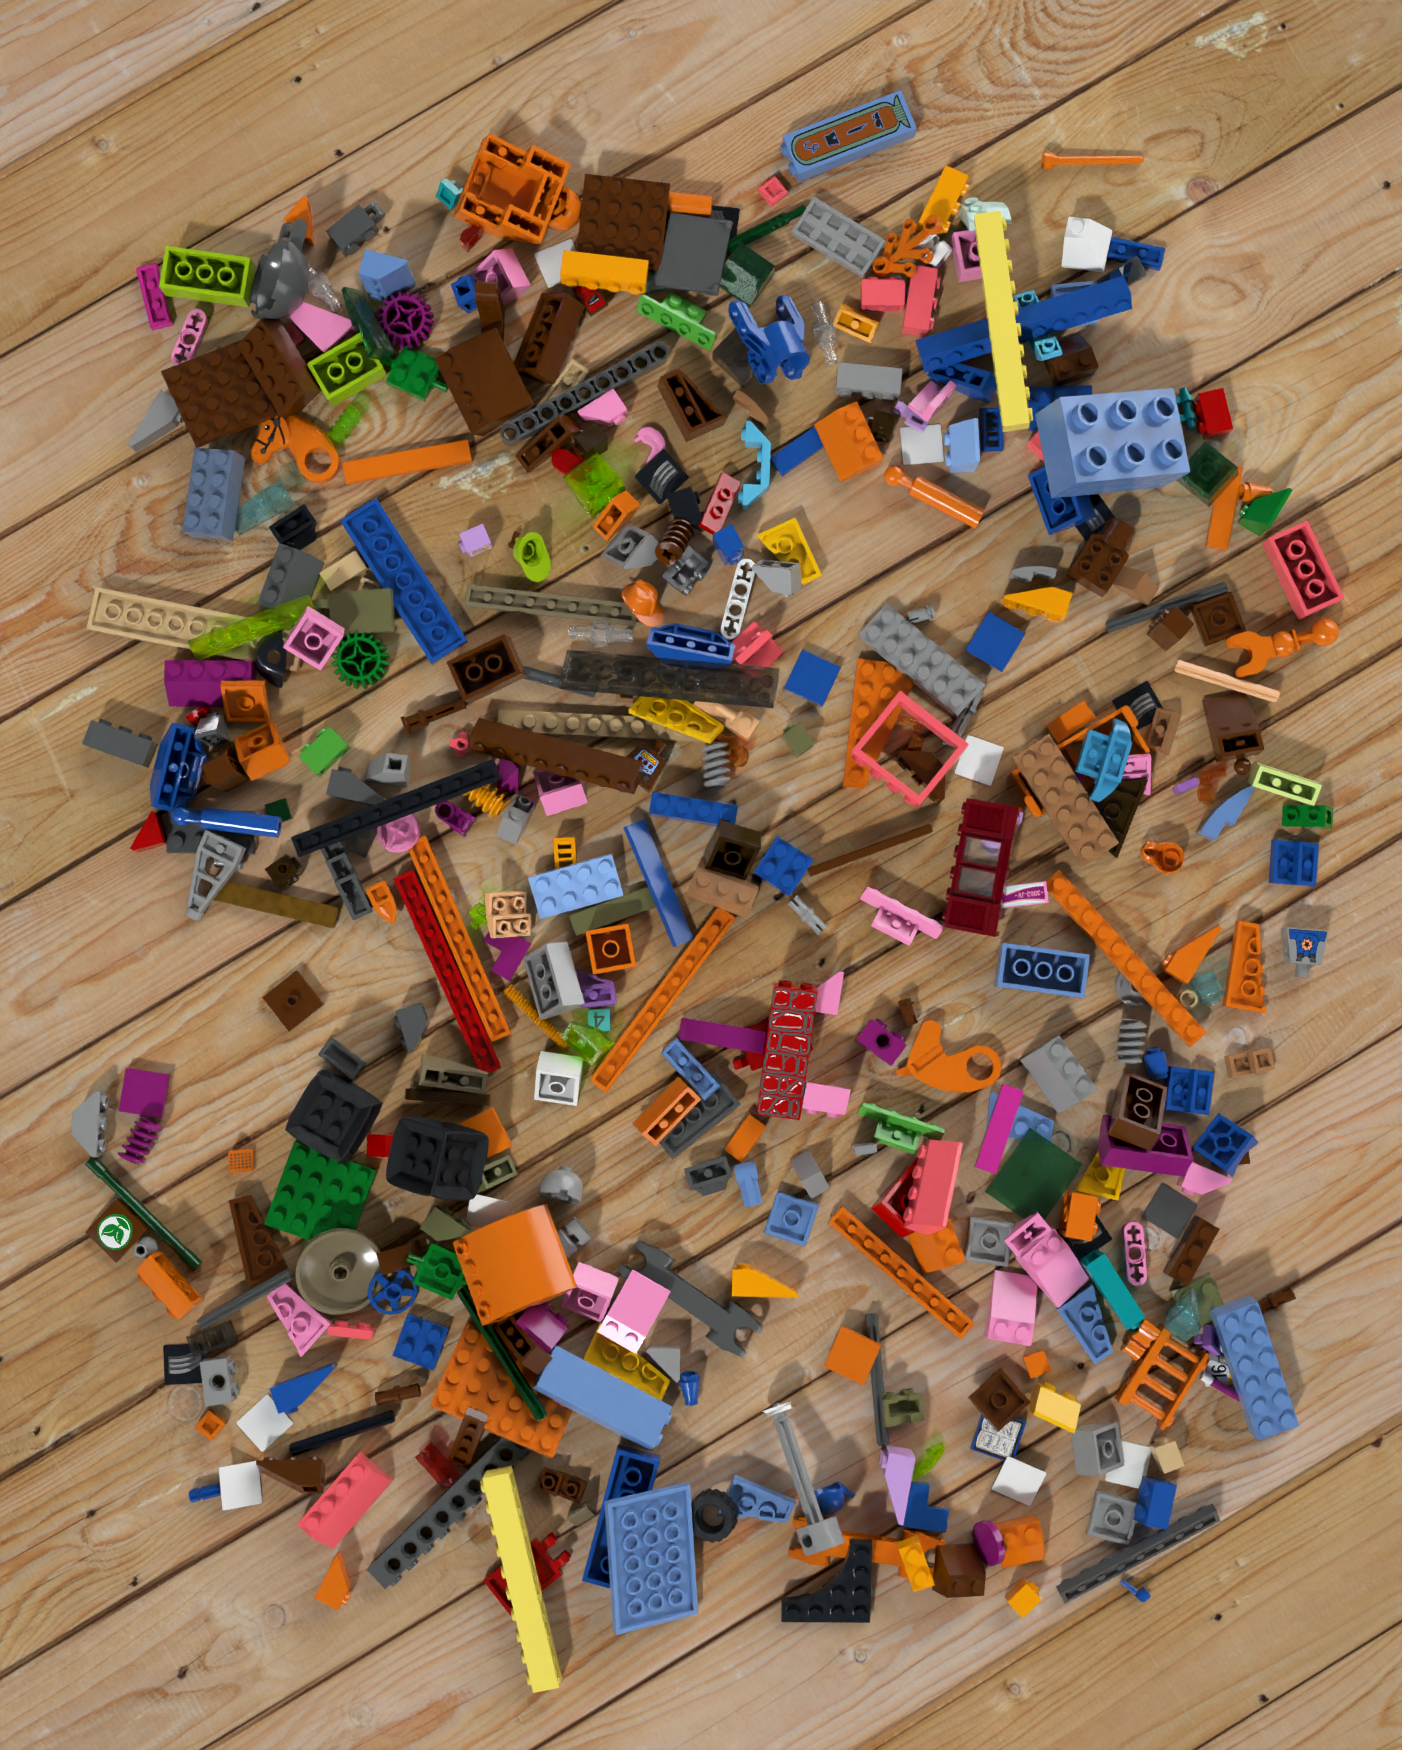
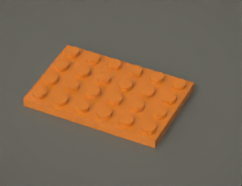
M466 1323L430 1403L431 1407L463 1420L468 1407L479 1409L489 1415L484 1430L552 1459L573 1411L533 1390L547 1412V1417L538 1422L479 1328L469 1323ZM500 1337L532 1388L538 1375L522 1365Z

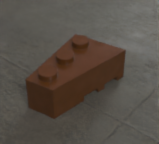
M680 369L660 377L657 387L686 442L724 425L727 415L724 412L721 413L712 404L713 402L706 398Z
M230 743L206 755L201 766L204 770L202 776L205 782L226 793L249 781Z

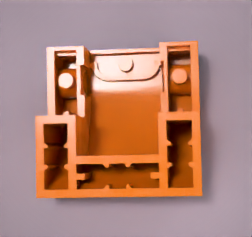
M488 133L480 143L452 217L503 239L528 244H540L571 164L534 145H531L527 151H524Z
M547 1204L495 1221L453 1242L482 1326L502 1321L530 1306L546 1303L577 1288Z

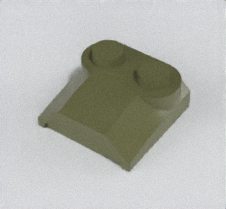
M1209 1272L1192 1279L1188 1287L1181 1284L1169 1290L1187 1331L1212 1323L1209 1310L1224 1305L1218 1291V1285Z

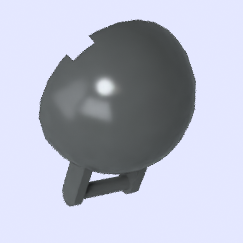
M302 219L295 220L293 224L290 222L284 223L281 226L277 245L272 246L268 255L262 253L254 276L250 302L256 304V311L251 310L254 318L280 319L288 316L300 307L308 294L310 270L307 260L301 252L307 224Z

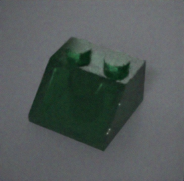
M740 242L723 267L720 288L735 299L743 301L750 308L774 276L775 265Z

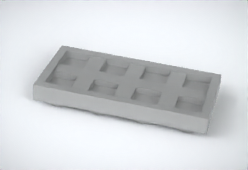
M813 197L791 231V235L862 279L886 240L816 197Z

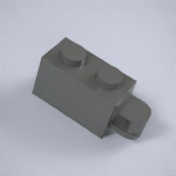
M376 202L371 203L365 209L357 205L327 229L326 232L341 253L347 257L349 254H355L364 242H369L376 236L378 232L376 224L385 217V213ZM371 213H374V216L370 218L369 215Z

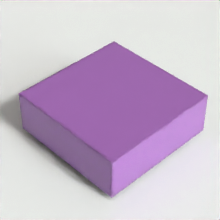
M1197 777L1173 787L1174 794L1178 795L1198 786Z

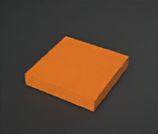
M221 681L220 687L226 722H269L270 712L265 681Z
M842 1325L824 1367L864 1386L882 1344Z

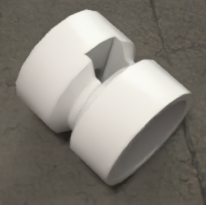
M929 235L913 249L922 250L928 248L932 251L934 258L930 263H927L932 268H939L953 250L945 241H939L938 235Z

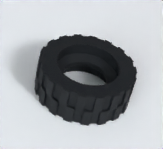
M707 1489L697 1495L691 1502L693 1532L696 1534L695 1536L703 1541H710V1543L720 1542L735 1528L738 1522L737 1506L726 1492H721L719 1489ZM708 1505L718 1507L723 1515L721 1524L717 1526L707 1524L703 1519V1509Z

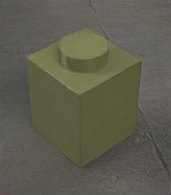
M800 722L796 725L791 723L783 729L784 734L781 738L796 758L814 746L815 742Z

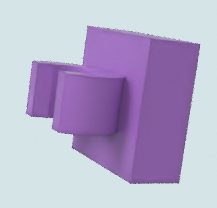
M1212 1325L1203 1326V1334L1194 1335V1344H1199V1349L1207 1350L1211 1356L1220 1355V1342L1215 1328Z

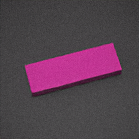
M154 263L136 268L150 328L153 331L173 326L166 296L159 288L161 275L158 264Z

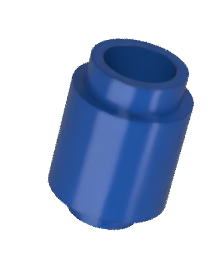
M1159 1047L1146 1049L1147 1053L1143 1054L1147 1075H1150V1079L1158 1080L1168 1077L1167 1072L1169 1068L1165 1051L1160 1050Z

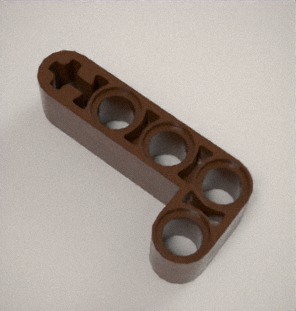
M475 282V301L481 319V334L496 328L504 343L505 311L498 282Z

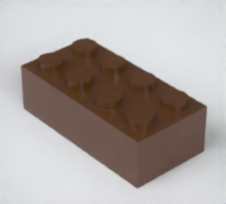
M261 319L237 344L280 417L298 415L322 391L280 319Z

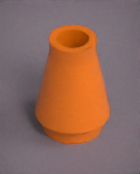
M1245 482V484H1240L1238 499L1244 503H1251L1253 500L1272 494V488L1270 486Z

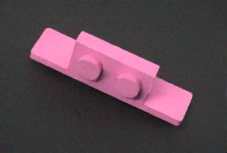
M866 887L860 898L862 901L879 909L871 926L908 946L912 943L917 930L937 939L944 928L936 920L929 919L917 910L904 906L898 900L881 894L877 889Z

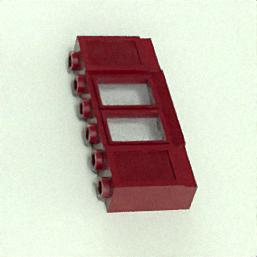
M967 798L966 802H963L961 814L964 816L957 832L960 840L959 845L955 846L953 855L956 858L955 866H952L950 870L952 884L951 888L948 887L946 900H948L947 909H944L942 915L944 927L993 937L999 936L997 927L999 919L1002 918L1003 911L1001 910L1003 898L1006 896L1005 883L1007 876L1010 874L1009 861L1010 856L1014 853L1013 839L1014 834L1018 831L1016 823L1018 812L1022 811V807Z

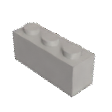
M839 362L835 394H839V396L844 398H850L853 395L861 396L865 400H871L874 397L882 398L886 402H893L898 400L900 396L902 368Z

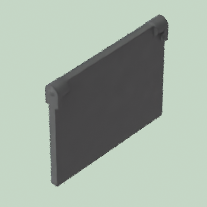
M670 212L656 286L718 296L733 222Z

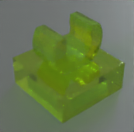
M479 902L469 912V915L474 918L470 926L475 930L481 927L482 924L488 925L485 906Z

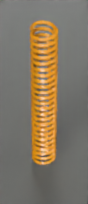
M513 984L504 990L505 995L510 997L512 1002H515L517 1007L522 1009V1012L534 1021V1024L537 1023V1026L542 1028V1031L547 1033L546 1036L552 1038L551 1040H554V1043L559 1045L561 1050L566 1049L572 1044V1042L568 1043L569 1040L566 1041L567 1037L564 1038L562 1032L559 1033V1030L554 1028L552 1023H549L550 1020L547 1022V1019L540 1020L537 1008L532 1006V1003L529 1004L530 1001L526 1003L527 999L524 1000L525 996L522 997L520 991L512 987Z

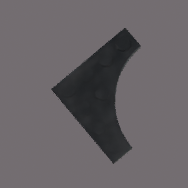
M849 1539V1547L843 1567L836 1576L834 1575L828 1582L822 1585V1589L812 1594L806 1593L793 1597H781V1622L870 1623L872 1539Z

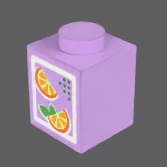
M483 524L459 534L462 539L458 541L463 553H468L470 558L493 548Z

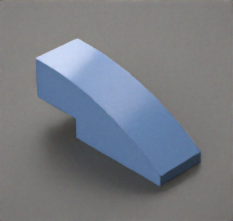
M1251 785L1224 800L1207 816L1196 833L1210 841L1216 840L1224 825L1228 827L1235 825L1255 787Z

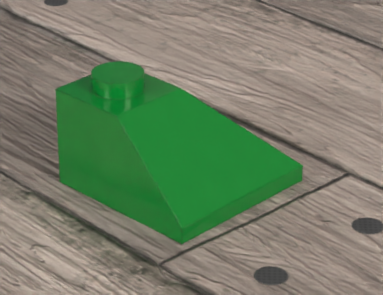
M1287 488L1253 500L1249 505L1245 504L1238 514L1241 516L1238 524L1261 536L1272 526L1293 490Z

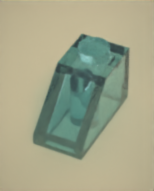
M1194 1289L1176 1303L1166 1313L1164 1328L1185 1342L1192 1336L1195 1337L1201 1329V1312L1197 1292Z

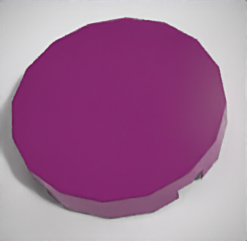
M983 1520L977 1522L973 1527L972 1537L981 1560L989 1566L1002 1563L1005 1558V1547L1001 1545L1003 1537L1000 1531L991 1521Z

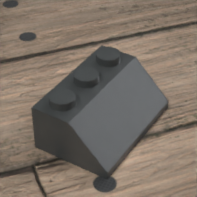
M279 543L257 604L263 609L298 621L307 605L309 606L324 562L301 550Z

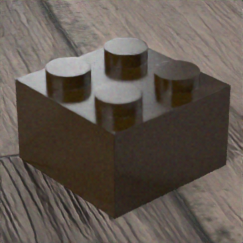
M720 820L705 852V869L746 880L761 849V832Z

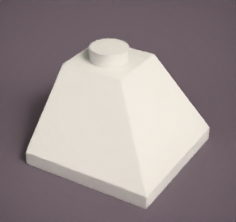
M1069 216L1064 236L1061 266L1064 268L1104 272L1112 230L1091 219Z

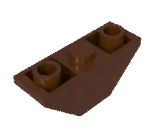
M901 750L896 755L898 765L903 770L908 769L912 774V780L918 786L922 784L924 788L943 767V764L932 752ZM946 775L928 796L933 802L937 801L940 803L945 799Z

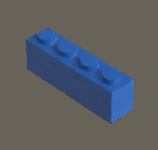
M652 792L649 815L717 826L720 820L735 824L738 806Z

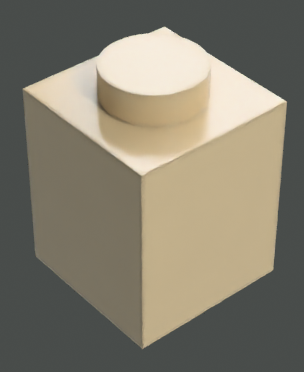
M1161 1436L1154 1439V1443L1149 1444L1157 1468L1165 1474L1185 1466L1174 1439Z

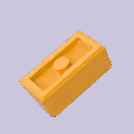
M841 304L832 326L871 343L881 321L845 304Z

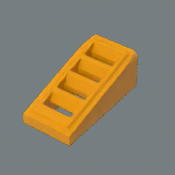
M553 838L555 869L561 868L560 863H577L576 838ZM559 845H571V848L559 849ZM571 853L572 856L567 858H559V854Z

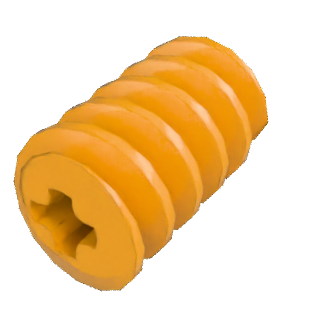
M491 784L462 794L463 796L470 794L469 801L473 802L476 800L475 806L480 807L483 805L482 811L484 813L490 811L488 815L490 818L498 816L511 801L508 799L503 802V793L496 796L497 788L490 791Z

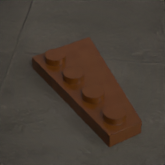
M252 1195L229 1200L247 1286L261 1284L278 1273L289 1269L268 1226L264 1224L265 1220Z

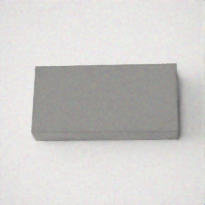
M873 1141L851 1145L852 1152L856 1156L877 1152V1146Z

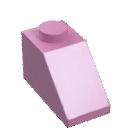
M611 389L577 411L581 421L609 427L614 424L619 425L626 420V416H628L627 408L614 389Z
M837 972L817 987L818 995L815 1012L831 1015L838 1014L844 972Z
M1192 1162L1184 1177H1179L1177 1185L1183 1187L1182 1192L1194 1196L1195 1193L1203 1195L1230 1184L1232 1179Z

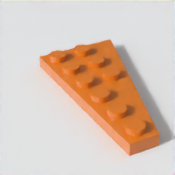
M857 659L843 787L865 788L871 776L869 774L870 770L864 765L862 767L858 766L852 760L851 751L898 692L901 691L908 696L914 684L889 662ZM898 705L861 750L875 762L878 761L902 708Z

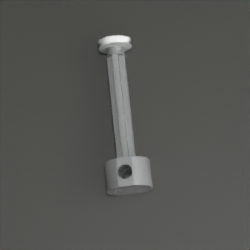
M791 1402L784 1404L776 1403L773 1405V1408L762 1412L766 1414L765 1418L774 1417L773 1425L775 1424L808 1525L796 1529L804 1556H808L838 1546L845 1541L837 1517L832 1516L826 1519L822 1517L790 1421L791 1418L786 1414V1411L793 1409Z

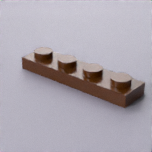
M467 1408L448 1461L466 1469L469 1468L489 1415L479 1409Z

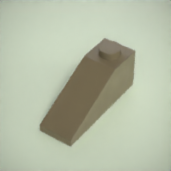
M426 1055L421 1057L418 1072L419 1085L484 1094L488 1072L445 1058Z

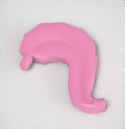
M652 427L641 428L637 433L638 437L634 439V442L641 440L652 448L646 465L662 449L666 448L664 437L658 430Z

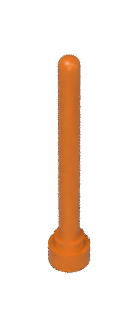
M1043 152L1041 167L1042 170H1051L1056 165L1142 164L1144 159L1140 155L1057 156L1052 152Z

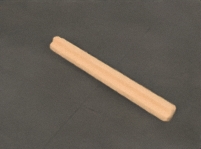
M1177 660L1174 671L1274 703L1277 702L1280 696L1278 690L1181 660Z

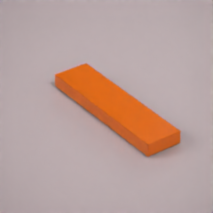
M1227 463L1220 464L1205 547L1224 551L1228 549L1243 470L1242 466Z

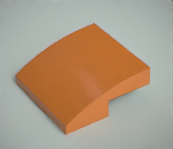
M494 1107L459 1123V1125L475 1129L488 1136L487 1158L513 1146Z

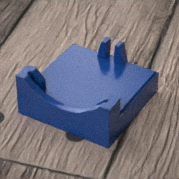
M1218 1113L1192 1148L1233 1177L1243 1156L1256 1146L1258 1141L1253 1135Z

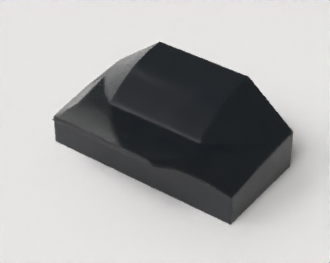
M303 504L269 526V529L279 543L301 550L316 540L315 527L317 522L307 506Z

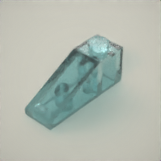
M281 480L263 489L238 508L235 523L238 535L295 506L293 499Z

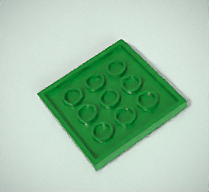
M294 1141L264 1224L309 1241L316 1235L331 1229L348 1228L356 1230L377 1170L351 1160L341 1163L317 1152L304 1143Z

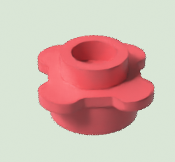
M465 732L460 733L456 739L449 741L450 747L454 748L456 756L459 758L472 751L468 734Z

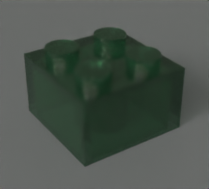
M1205 441L1188 460L1190 473L1176 481L1210 507L1238 476V467Z

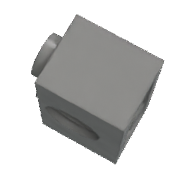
M231 1355L202 1360L200 1362L205 1407L232 1403L236 1400V1396L239 1395L238 1383L234 1382L233 1374L236 1373L235 1361L231 1360ZM217 1375L224 1377V1385H219L216 1382Z

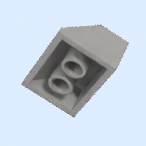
M568 942L545 944L524 958L540 1020L572 1011L584 1004L583 993L579 986Z
M1059 1035L1052 1036L1020 1059L1057 1113L1079 1103L1097 1090V1087Z

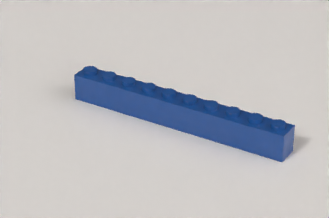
M1124 276L1018 308V315H1015V320L1021 326V336H1018L1019 344L1132 309L1131 292ZM987 318L915 340L924 373L992 352Z

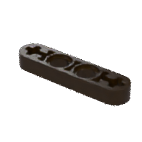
M414 1088L405 1089L406 1100L489 1106L490 1094Z

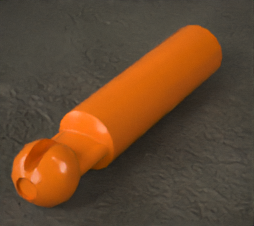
M669 192L667 213L670 214L672 212L711 218L713 196Z
M898 465L889 466L884 473V479L889 485H902L908 488L910 496L974 529L977 527L985 509L920 476L914 479L906 476L904 470Z

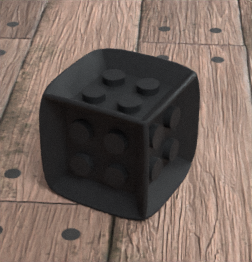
M320 1070L303 1092L289 1117L285 1131L317 1152L333 1160L346 1163L351 1160L363 1143L380 1112L383 1102L347 1079L330 1073L328 1070Z
M403 1117L399 1120L392 1139L386 1168V1180L393 1186L423 1196H432L443 1200H472L479 1190L489 1146L488 1136L475 1129L455 1123L422 1117Z

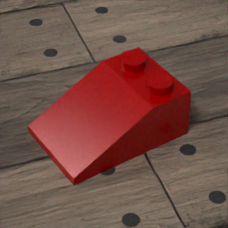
M918 1157L904 1169L871 1207L901 1238L915 1232L904 1228L905 1220L903 1216L909 1204L908 1192L913 1185L914 1178L912 1173L917 1165Z

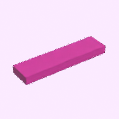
M1005 1084L1001 1085L974 1167L993 1174L997 1173L1024 1092L1023 1090Z

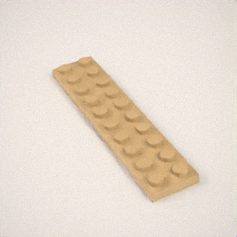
M95 587L86 629L240 661L253 662L255 646L268 631L275 627H281L283 640H285L293 626ZM270 650L266 656L268 662L272 664L278 663L281 658L280 653L276 650ZM286 650L285 670L298 672L301 658Z

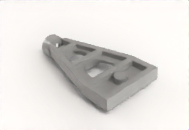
M205 830L196 853L187 910L185 912L187 917L197 921L202 920L207 907L237 870L245 853V847L211 830ZM210 856L224 864L223 870L217 877L206 873V862ZM201 879H205L213 884L206 897L198 893Z

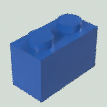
M731 524L713 534V545L724 566L728 564L733 566L742 560L741 557L744 556V545L733 525Z
M1142 1476L1133 1520L1144 1526L1168 1529L1177 1485L1165 1479Z

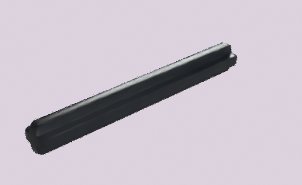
M389 1410L291 1443L289 1445L290 1453L292 1456L393 1423L395 1421V1414L393 1410Z

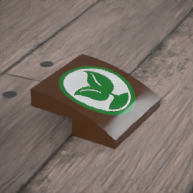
M118 1198L98 1217L85 1233L117 1263L142 1238L149 1228Z

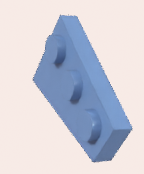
M1090 1284L1067 1300L1060 1308H1056V1310L1096 1365L1113 1353L1102 1319L1093 1284Z

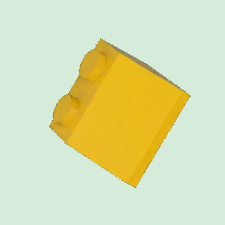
M1037 1382L1029 1399L1031 1403L1026 1407L1033 1415L1074 1434L1081 1407L1079 1402L1076 1401L1077 1397L1064 1391V1394L1056 1391L1057 1387L1047 1382H1044L1043 1385Z

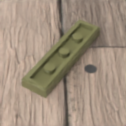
M646 887L569 915L575 934L578 936L586 933L585 931L595 930L656 908L649 888Z

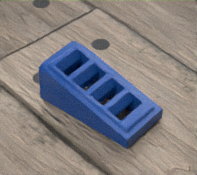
M999 407L980 408L981 452L1003 451V431ZM986 415H996V419H986ZM996 423L997 427L986 428V424ZM986 432H997V436L986 437ZM987 441H998V445H987Z

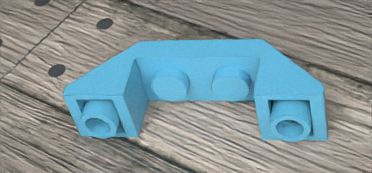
M1034 290L1013 296L1018 308L1039 302ZM1049 335L1026 341L1034 360L1043 361L1062 355V350L1055 336L1050 338Z
M746 421V428L741 427V440L745 441V448H762L757 451V462H761V470H757L756 483H760V485L743 484V491L739 490L738 503L742 504V510L750 508L769 490L771 442L751 421Z

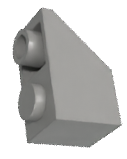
M386 753L370 760L365 781L408 786L412 770L408 755Z
M518 793L502 817L496 836L516 845L524 833L538 802Z

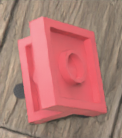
M755 621L731 642L735 645L732 662L751 682L783 654V651L772 640V635L769 631H763Z

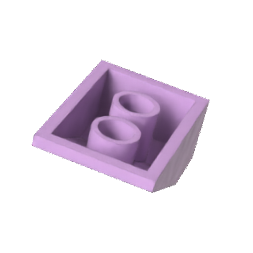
M886 1445L884 1450H880L878 1463H880V1468H882L898 1524L903 1525L915 1456L911 1449Z

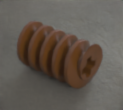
M672 520L655 548L656 557L662 563L674 565L677 560L682 558V554L694 536V527L686 520Z

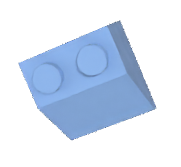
M978 418L949 425L947 432H944V445H948V453H945V466H949V473L975 472L980 462Z

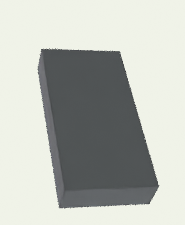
M333 1037L328 1040L318 1053L319 1056L352 1081L366 1065L365 1061Z

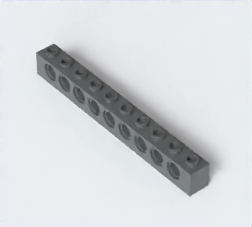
M500 1437L369 1565L367 1571L384 1589L390 1584L395 1586L401 1580V1573L406 1568L410 1571L419 1562L417 1558L422 1553L426 1555L435 1546L433 1542L438 1537L443 1539L450 1532L449 1526L454 1521L458 1524L467 1515L465 1511L470 1506L472 1508L476 1507L483 1499L481 1497L483 1494L481 1487L473 1489L470 1486V1481L478 1480L480 1482L486 1472L485 1466L488 1464H493L496 1468L512 1465V1469H514L513 1464L518 1459L523 1461L529 1455L530 1451L528 1448ZM508 1448L513 1452V1456L505 1458L501 1450ZM454 1496H462L465 1503L462 1505L456 1504ZM445 1511L449 1519L441 1520L438 1517V1512ZM422 1528H431L433 1534L430 1536L424 1535ZM406 1543H414L417 1550L409 1551L406 1548ZM390 1559H398L400 1561V1566H392L390 1563Z

